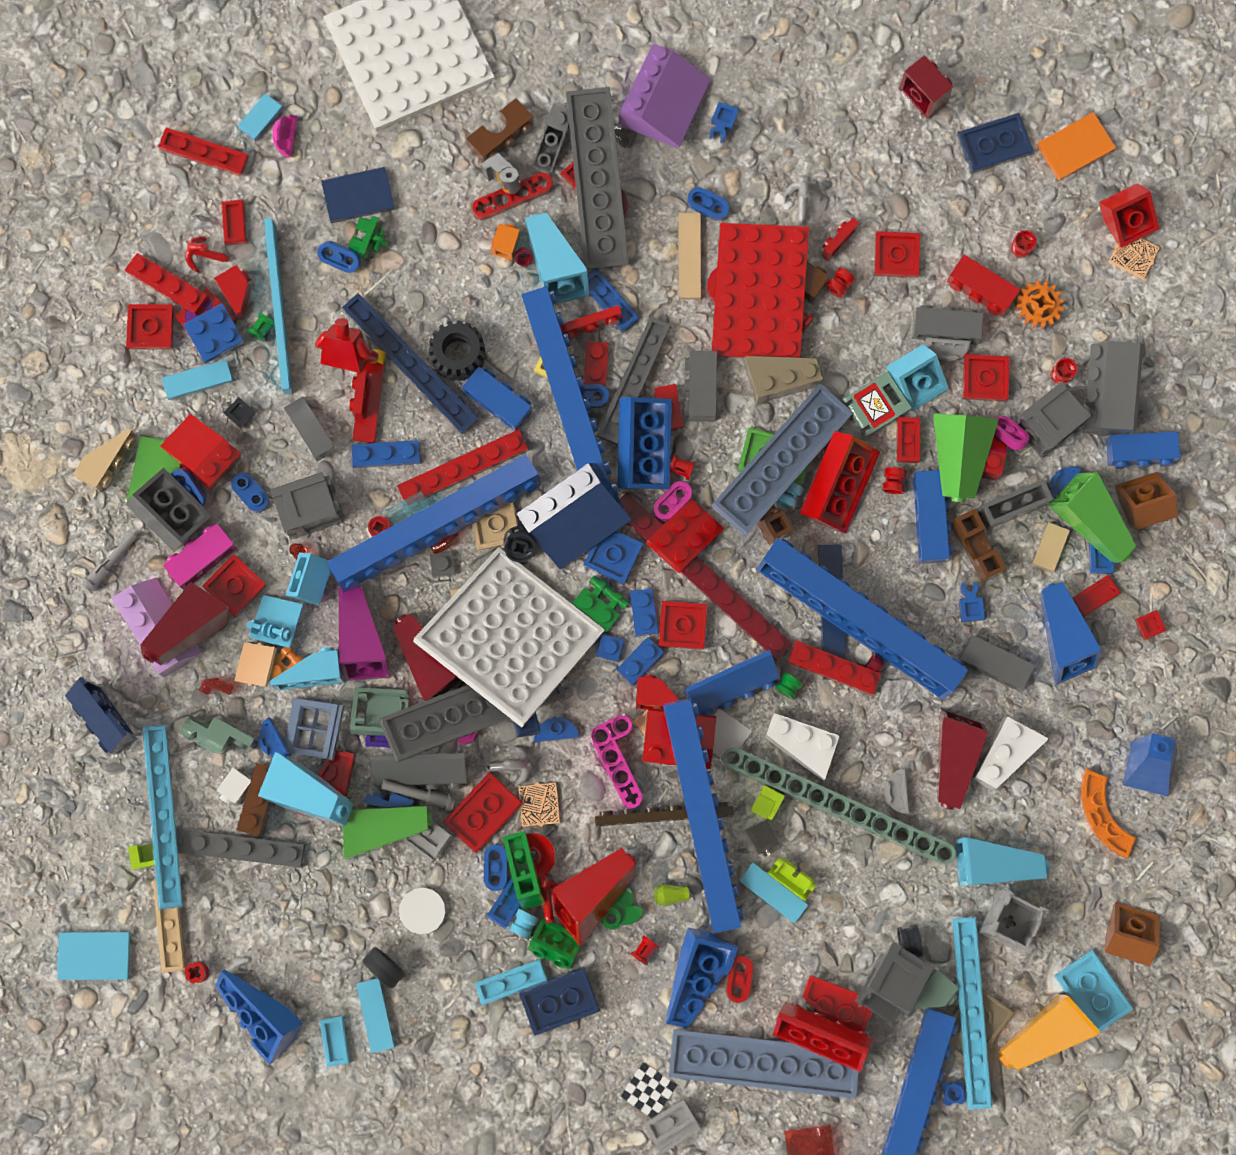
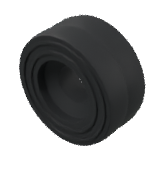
M374 947L362 960L363 964L391 989L405 976L404 971L377 947Z

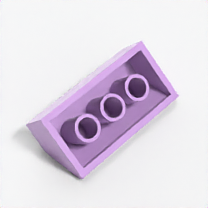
M157 578L132 585L112 597L139 644L144 641L172 605ZM195 645L161 666L156 662L152 663L158 675L166 677L203 653L199 646Z

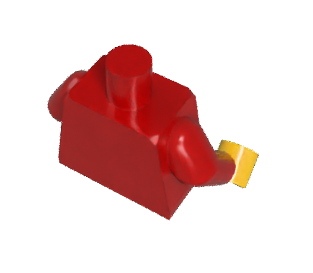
M345 318L337 319L335 324L331 325L328 331H323L315 342V346L322 350L320 362L323 365L360 373L368 361L373 364L376 362L384 364L386 353L378 349L371 350L364 340L362 331L350 328L348 320Z

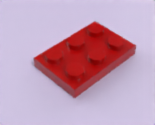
M691 498L648 539L646 544L680 574L723 531L724 527Z

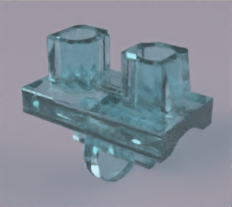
M420 491L385 511L393 525L429 507V504Z

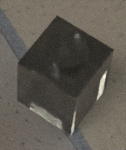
M767 819L745 830L757 855L762 853L765 857L776 851L775 846L779 845V842Z

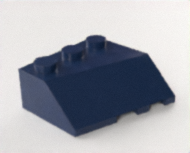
M81 676L65 694V697L72 704L74 711L86 722L85 726L89 732L98 737L100 740L98 744L105 753L109 752L116 755L137 739L99 684Z

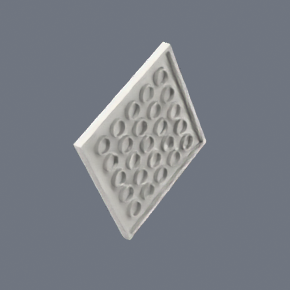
M361 0L323 16L376 132L495 81L494 75L458 0Z
M498 547L419 632L413 642L523 727L599 639L604 629L519 562L510 560L506 556L505 551Z

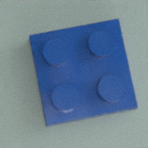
M223 303L183 324L205 364L245 343Z
M616 531L590 549L583 566L624 585L643 543Z

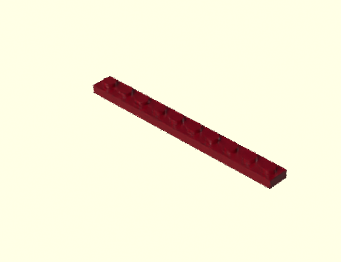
M627 492L620 498V501L633 519L627 525L647 542L663 525ZM696 557L681 572L688 581L765 651L770 650L772 657L776 661L792 646V643L701 559Z

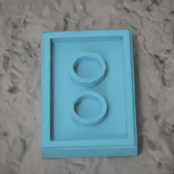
M131 932L59 933L57 980H129Z
M1090 950L1054 975L1066 995L1070 997L1100 1032L1133 1010V1007L1093 950Z

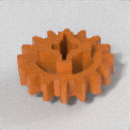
M1036 280L1034 286L1028 283L1026 289L1022 288L1019 294L1021 296H1017L1015 300L1020 304L1016 305L1015 310L1021 311L1018 318L1024 317L1026 319L1024 321L1025 325L1031 322L1033 329L1037 324L1040 325L1041 329H1044L1046 323L1051 327L1054 324V320L1058 321L1061 316L1059 314H1062L1064 311L1061 305L1065 301L1058 298L1062 293L1061 291H1054L1056 285L1048 287V281L1040 285V282ZM1038 292L1035 296L1030 295L1031 293ZM1044 314L1049 315L1047 317L1041 318V316Z

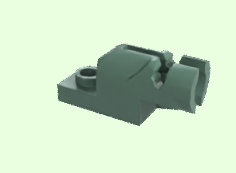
M190 715L180 731L182 736L190 740L197 736L196 744L216 754H224L233 738L235 739L233 743L243 749H246L247 746L254 749L258 742L216 717L210 723Z

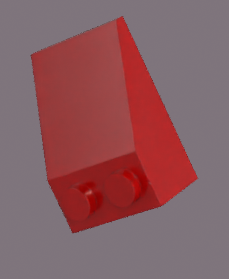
M189 414L160 445L166 453L181 466L188 469L210 491L241 459V453L192 414Z

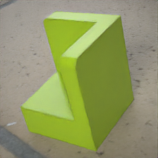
M764 785L751 808V812L771 822L785 796Z
M153 843L128 847L132 870L155 867Z

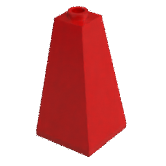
M623 848L618 849L552 889L554 913L579 946L584 944L635 877L636 861Z

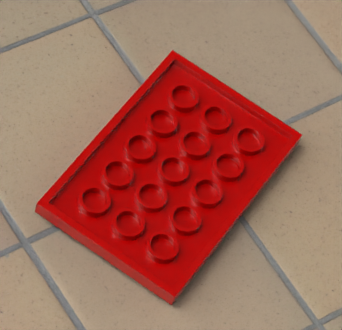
M720 223L712 351H717V357L801 358L809 227Z

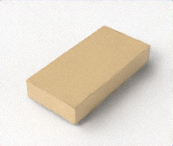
M1048 522L1032 565L1053 573L1070 530Z

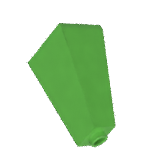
M934 414L942 496L952 497L951 501L965 502V498L975 499L998 424V418Z
M1097 472L1077 473L1048 505L1049 508L1109 561L1125 562L1131 557V551L1136 545L1100 475Z
M427 806L351 810L346 825H343L344 859H353L428 831V826L432 825V811L427 812Z

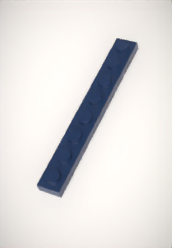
M359 293L342 306L343 311L380 350L386 353V356L461 435L479 421L471 410Z

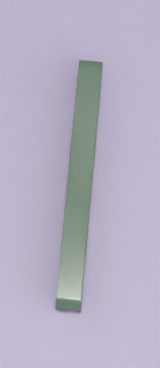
M728 748L722 755V763L727 769L937 864L951 863L956 857V850L951 844L739 748ZM733 752L738 755L739 761L737 764L728 763L726 759L728 753ZM756 762L760 767L757 774L750 773L747 768L748 763ZM775 771L780 774L781 779L779 783L770 782L768 777L770 772ZM792 781H798L801 784L802 789L799 793H794L790 790V783ZM814 790L822 793L823 798L819 803L811 799V793ZM834 800H840L843 803L844 808L842 812L833 810L832 802ZM856 809L862 810L865 814L862 822L856 821L853 817ZM876 819L884 820L886 824L884 831L881 832L875 828ZM899 828L904 829L907 833V838L904 841H900L896 837V831ZM919 838H924L928 842V848L925 851L920 850L917 846ZM942 847L949 851V858L947 860H942L939 857L938 853Z

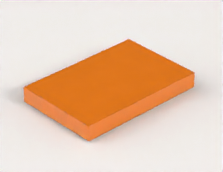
M1094 112L1036 144L1058 181L1116 149Z

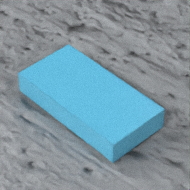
M264 94L240 122L238 128L256 141L283 110V107L267 94Z
M344 1016L320 1020L326 1067L350 1063Z

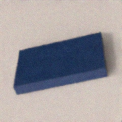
M1019 113L957 133L971 174L1034 153Z
M386 167L321 180L331 224L395 210Z
M584 966L518 991L534 1036L600 1012Z

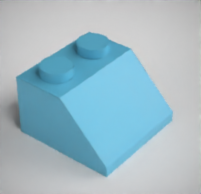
M924 344L886 366L890 376L911 406V411L949 389L937 355Z

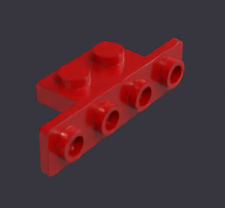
M368 361L361 372L357 373V377L353 376L352 390H355L354 398H350L349 411H352L355 418L352 437L355 442L375 443L384 364L379 362L373 364Z

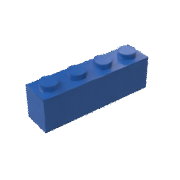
M940 470L916 471L913 475L919 564L946 563L949 560V556H952V543H948L951 524L950 521L946 520V512H949V500L942 496Z

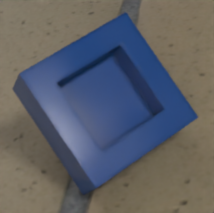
M602 634L596 657L618 663L624 640Z

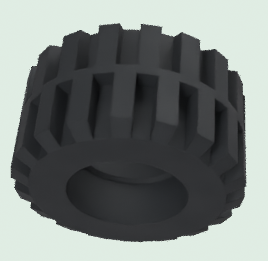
M457 320L456 324L448 321V326L444 327L442 324L439 326L438 332L436 330L433 332V339L430 338L429 354L435 370L439 371L442 377L448 376L449 380L454 381V378H457L458 381H463V377L469 379L478 367H483L484 359H486L485 344L482 335L479 334L475 326L472 328L468 322L464 325L461 320ZM456 341L465 342L471 348L468 356L459 361L450 360L444 354L447 346Z

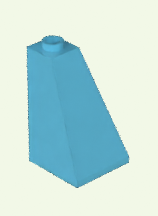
M534 214L526 217L527 233L541 286H547L549 292L554 291L557 304L590 296L586 267L548 214Z
M279 753L274 754L258 795L290 811L344 826L353 807V803L310 768Z
M971 838L955 840L960 886L1045 879L1050 872L1049 862L1045 860L1043 854Z

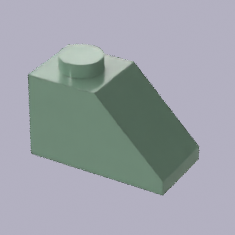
M934 969L912 1009L944 1007L946 1004L950 1006L958 997L956 992L959 987L940 971Z

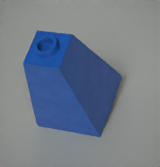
M1063 581L1058 584L1051 583L1042 590L1040 600L1055 684L1058 685L1097 668L1101 648Z
M1152 733L1133 740L1122 785L1168 797L1178 752L1176 739Z

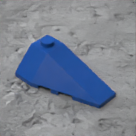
M688 927L680 950L665 1021L666 1024L688 1028L704 1007L703 1003L711 992L714 993L718 988L717 984L724 974L727 975L731 970L738 950L736 945L710 932Z
M225 969L221 971L215 985L229 1009L237 1012L241 1020L239 1025L242 1030L247 1028L253 1040L250 1042L254 1049L269 1065L272 1064L297 1038L303 1023L288 1007Z

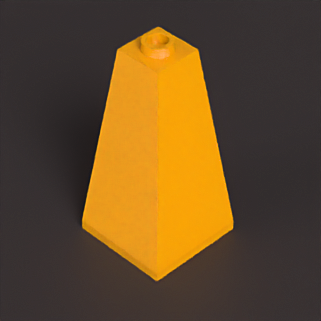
M1058 994L997 1052L1001 1055L999 1060L1007 1069L1012 1067L1015 1070H1019L1098 1035L1100 1031L1069 996Z

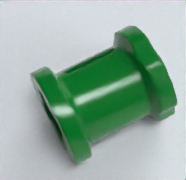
M259 313V318L252 328L247 329V332L257 340L264 342L265 335L271 327L275 326V322L266 315Z

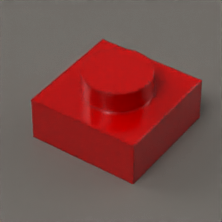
M1157 610L1135 619L1143 640L1167 631Z

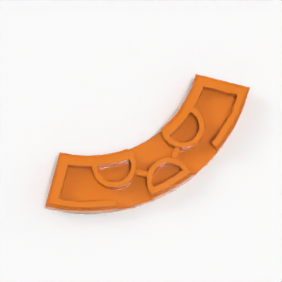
M1085 769L1081 785V800L1087 822L1096 837L1107 848L1117 855L1129 859L1136 837L1123 830L1112 819L1108 811L1106 801L1108 777Z

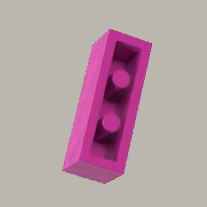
M218 524L205 528L202 531V536L187 542L184 550L179 554H172L167 558V563L163 565L183 590L190 582L194 583L237 549Z

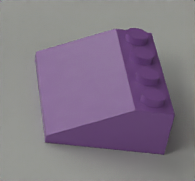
M653 43L622 105L618 125L679 149L711 79L674 51Z

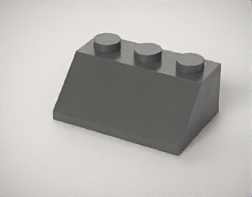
M164 467L133 493L126 503L173 552H176L212 516Z

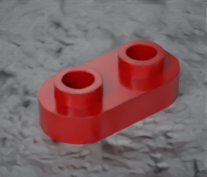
M745 956L735 957L732 968L728 972L726 995L734 1003L744 1002L750 994L753 964ZM739 963L745 965L743 972L737 971L736 967ZM737 986L742 989V993L738 996L733 993V989Z

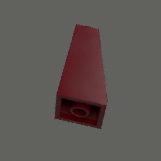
M190 582L140 644L143 658L150 663L156 662L161 666L226 628L229 624V606Z
M411 613L407 616L403 614L394 622L396 624L393 627L424 701L447 693L461 681L458 676L413 642L423 627Z
M941 709L939 717L937 800L941 803L940 806L946 809L954 810V807L961 809L988 730L983 723Z

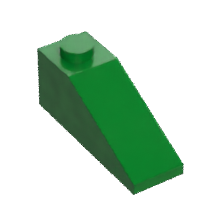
M525 830L504 836L503 842L518 902L523 910L544 904L545 899Z

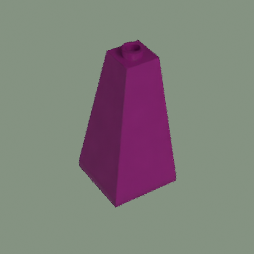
M358 586L344 593L341 588H338L339 664L345 681L390 678L386 656L362 587Z

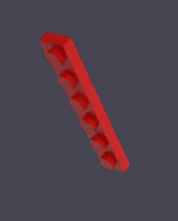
M518 429L397 485L408 507L528 451V447Z

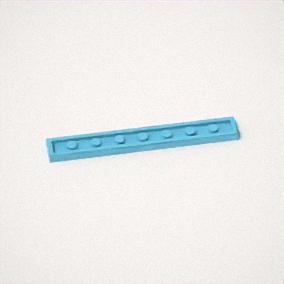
M267 218L264 219L281 389L285 395L293 394V383L277 230L274 220Z
M166 725L143 727L142 731L158 910L182 908Z
M976 917L953 918L952 928L957 987H959L958 1001L967 1109L992 1108L977 921Z

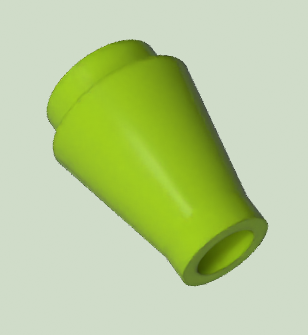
M660 884L659 887L654 888L656 905L666 907L689 900L688 886Z

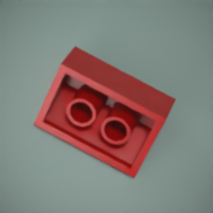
M648 708L642 762L676 765L664 710ZM699 714V716L695 717L697 726H702L704 739L700 740L701 748L707 749L709 762H705L706 769H711L717 716Z

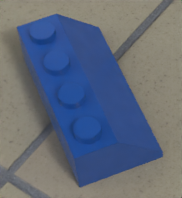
M619 398L617 488H670L672 399Z
M768 650L686 687L684 694L686 698H691L692 703H697L699 714L712 715L714 714L713 710L720 706L722 709H726L734 705V700L740 697L746 700L756 695L754 691L760 688L766 691L776 686L775 682L778 681L779 675L772 654Z

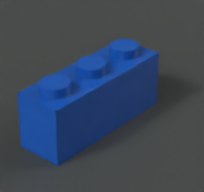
M478 367L462 386L463 393L513 431L518 430L532 413L531 402L523 395L518 397L512 392L513 388L506 382L501 384L495 379L496 375L489 369L483 370Z
M1178 432L1110 435L1106 439L1108 466H1115L1116 469H1125L1129 465H1138V468L1151 467V464H1160L1161 467L1173 466L1181 458Z

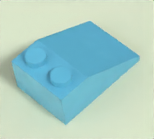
M333 647L321 648L320 652L311 654L270 680V686L277 691L345 683L339 664V652L334 650Z

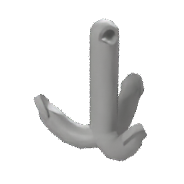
M796 181L786 189L784 199H787L796 189H799L798 224L802 226L806 223L808 189L812 191L818 201L822 200L819 188L814 183Z
M514 746L513 749L520 755L521 760L487 763L485 768L488 772L521 769L522 773L515 783L517 786L523 784L529 777V756L523 748Z

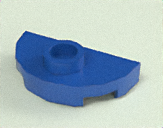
M1070 466L1058 470L1053 475L1048 487L1053 499L1077 473H1080L1082 468Z
M268 717L262 722V728L259 731V736H257L259 747L265 754L274 757L275 753L285 757L290 756L291 753L272 718Z
M553 717L546 719L539 725L541 732L535 735L534 743L580 737L577 728L571 721L565 718Z

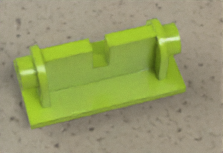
M779 856L767 874L793 892V894L806 901L817 884L813 878L803 871H800L798 875L794 872L797 867L785 857L782 859Z

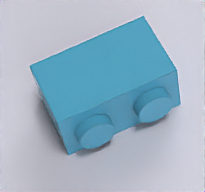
M299 552L286 596L307 604L320 605L325 595L324 589L327 580L331 576V570L327 564L329 560L311 553Z

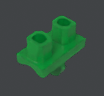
M372 216L371 219L359 218L356 229L365 233L364 238L360 239L353 236L349 244V248L357 251L361 259L366 261L371 249L378 253L380 247L386 248L389 243L384 239L386 232L379 230L381 224L378 222L379 218Z

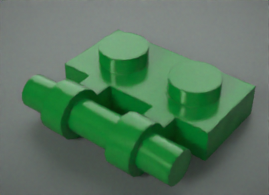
M593 576L589 581L595 587L593 592L591 593L584 587L572 602V605L601 626L607 634L620 617V614L614 610L615 607L619 605L625 610L630 602L623 598L624 595L619 591L615 592L610 588L605 580H600ZM601 593L611 599L608 605L598 598Z

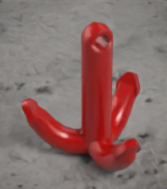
M205 236L190 239L185 253L186 263L191 270L198 274L200 270L193 260V255L220 262L230 261L228 255L208 250V247L203 243L207 240Z
M543 877L540 883L545 899L543 904L544 917L547 923H552L554 921L551 889L559 884L555 881H549L547 877Z

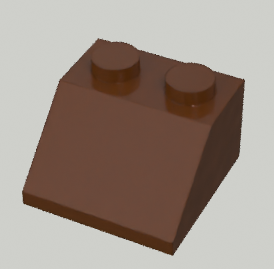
M1158 472L1115 485L1126 519L1135 530L1178 517L1176 494Z
M1115 902L1105 935V953L1150 966L1160 948V915Z

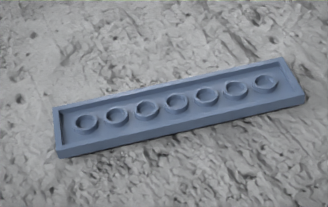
M819 384L715 500L711 507L746 536L832 438L834 431H838L853 412L822 384Z
M673 1029L668 1077L856 1099L858 1071L790 1042Z

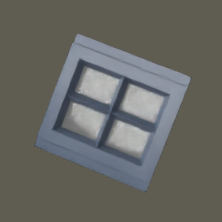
M294 698L285 737V744L290 753L334 761L345 706Z

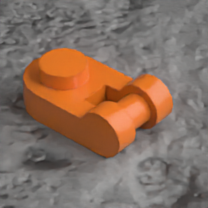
M292 646L290 648L284 647L275 656L269 682L303 660L301 655L298 656L294 652ZM286 658L291 661L287 667L282 663Z

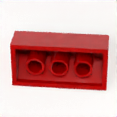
M834 431L799 514L846 534L880 451L855 436Z
M787 1002L784 1003L778 1014L773 1031V1036L858 1072L862 1070L873 1038H870L862 1031L851 1030L841 1022H832L825 1019L819 1013H811L804 1010L798 1004Z

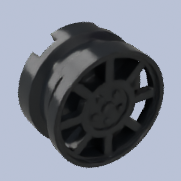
M524 526L510 528L503 537L506 556L514 562H525L532 558L536 551L535 540L530 534L524 532L527 531Z
M917 924L910 925L909 928L905 929L902 926L897 927L899 945L916 957H922L923 947Z

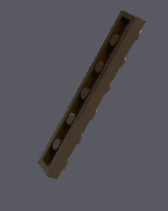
M719 802V807L715 808L717 817L734 816V807L728 806V802ZM669 806L668 811H659V807L645 808L644 813H636V809L622 810V814L613 815V811H601L599 816H595V826L688 820L686 809L682 810V806Z

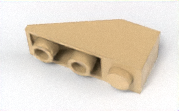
M127 429L92 450L83 457L73 475L101 492L103 488H107L111 483V475L115 469H119L124 461L123 456L126 451L134 446L136 434L132 430Z

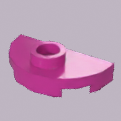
M287 115L279 118L272 130L274 145L279 153L286 158L292 155L298 118L296 115Z

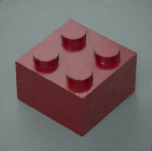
M923 55L904 71L899 89L928 120L947 104L954 86L950 78L938 70L936 63Z

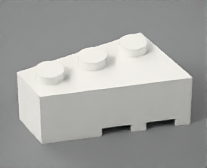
M774 713L765 738L816 775L821 781H824L839 735Z
M1009 717L1004 718L972 780L990 790L998 788L1048 738Z

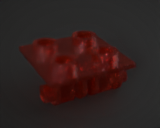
M831 1125L784 1131L787 1155H835Z

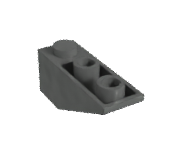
M559 102L552 104L532 167L550 174L553 173L570 134L567 105Z

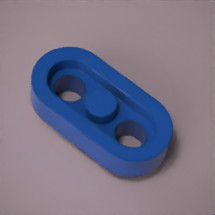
M701 187L693 188L688 194V205L694 211L715 221H721L727 217L729 204L724 198ZM700 198L702 202L696 203L694 200ZM720 208L722 212L716 213L714 209Z
M325 241L318 247V258L323 263L341 271L351 273L361 265L359 253L334 241ZM328 248L333 250V255L328 252ZM348 257L353 259V263L348 260Z
M601 384L584 385V389H581L583 398L588 397L591 408L604 407L609 401L608 389ZM600 394L602 399L595 400L594 396Z
M178 468L171 473L193 497L197 495V501L202 506L205 505L207 500L206 494L188 469ZM181 476L185 477L186 482L181 479Z
M238 473L233 477L231 481L233 491L251 511L261 513L268 508V495L249 474ZM245 480L246 485L239 487V482ZM260 497V502L255 504L253 499Z
M498 844L489 846L484 852V884L492 891H500L507 884V854L505 848ZM494 852L500 853V859L497 861L492 859ZM494 875L500 877L498 884H493L491 881Z

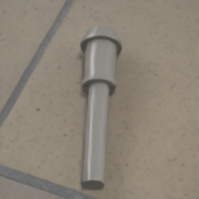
M131 531L101 565L98 564L86 579H82L81 585L90 593L94 590L97 591L96 587L110 574L108 570L138 536Z
M387 780L383 781L381 787L388 791L424 800V804L443 808L445 812L447 810L451 811L455 803V797H451L449 793L444 795L431 790L425 792Z

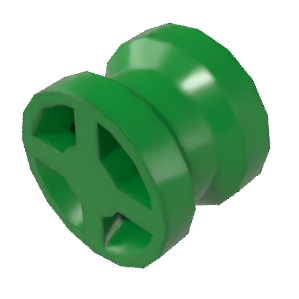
M784 673L782 682L776 685L775 690L783 696L795 700L797 697L796 692L804 684L795 677Z

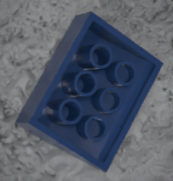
M597 463L586 464L517 513L528 533L559 569L564 568L633 520Z

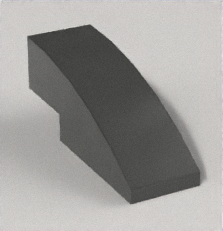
M303 396L284 407L317 462L336 451Z

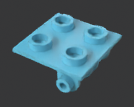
M263 595L256 618L247 622L246 627L251 632L249 638L290 648L303 604Z

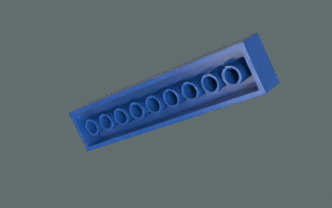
M776 539L756 568V571L872 652L881 656L882 659L941 700L955 691L968 669L963 667L964 664L960 660L950 658L945 654L943 648L927 642L923 634L917 631L913 632L907 628V624L899 618L894 619L884 607L871 603L864 593L854 591L850 588L848 582L831 575V571L822 565L818 566L812 562V558L804 552L799 553L789 541Z

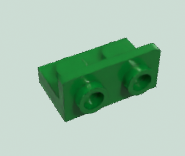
M542 918L531 939L528 950L538 958L552 961L559 968L570 969L580 946L566 928L553 922L547 923Z

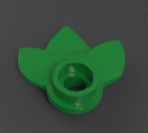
M628 887L622 892L601 920L605 928L616 930L622 924L632 925L642 916L643 909L638 906H632L633 893L631 888ZM611 914L617 916L616 921L613 923L608 920Z

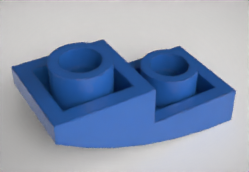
M374 792L373 796L367 794L364 800L365 804L380 808L413 807L415 805V801L411 800V797L399 793H392L389 802L386 801L387 796Z

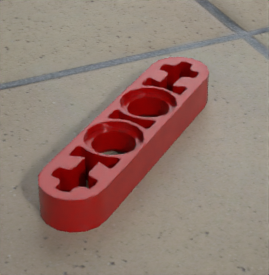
M542 172L521 180V187H525L529 191L525 197H519L516 193L508 194L504 192L503 188L480 197L473 202V215L479 220H486L546 195L552 189V179L547 173ZM539 180L547 182L545 188L539 185ZM530 183H533V187H535L534 193H532ZM502 195L509 199L508 203L503 206L496 203V199ZM490 200L493 201V206L495 208L494 210H492V206H490ZM479 205H482L483 207H487V208H485V209H486V212H485V213H482L481 211H478V210H479Z

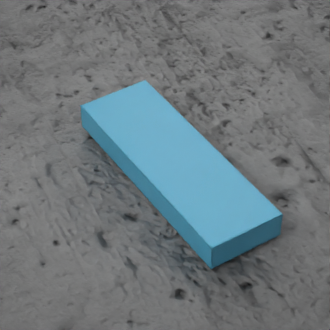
M225 359L163 377L162 381L167 399L172 400L231 383L233 379L228 361Z
M753 862L739 880L741 884L794 924L808 906V904Z
M541 959L474 984L481 1004L485 1005L548 979Z
M377 978L357 983L356 986L371 1053L394 1048L395 1044L380 980Z

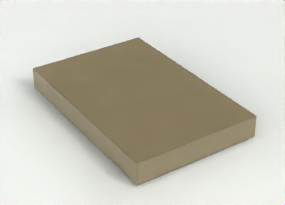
M982 988L988 1050L1015 1012ZM958 1007L952 1017L956 1018L957 1030L954 1037L950 1036L948 1046H951L950 1052L963 1061Z

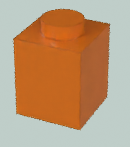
M505 223V225L498 224L491 245L492 255L513 261L521 237L520 230L516 226Z

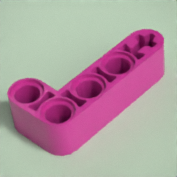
M619 715L596 726L591 732V740L622 804L628 809H636L642 802V794L616 743L630 734L632 723L627 716ZM618 721H625L628 724V729L625 732L616 730L615 725ZM598 731L607 733L608 738L605 742L601 743L595 740V734ZM614 751L618 755L617 761L608 763L605 760L606 753ZM618 772H625L628 775V780L624 784H619L615 780V775ZM631 783L634 786L629 788L631 794H637L638 796L635 804L626 802L628 798L626 790L622 793L620 789L628 787Z

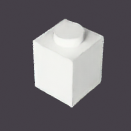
M232 768L216 790L222 794L219 798L230 806L232 803L239 805L247 795L251 779L237 769Z

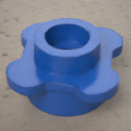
M957 1080L951 1084L944 1082L941 1085V1090L944 1092L943 1103L945 1105L965 1103L966 1097L964 1096V1083Z

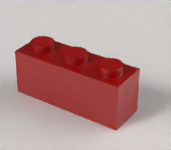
M963 254L947 280V283H949L953 290L965 293L972 302L984 305L991 314L1000 315L1001 317H1003L1020 291L1019 288Z

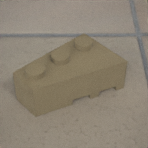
M745 356L744 366L756 404L816 388L823 380L816 358Z

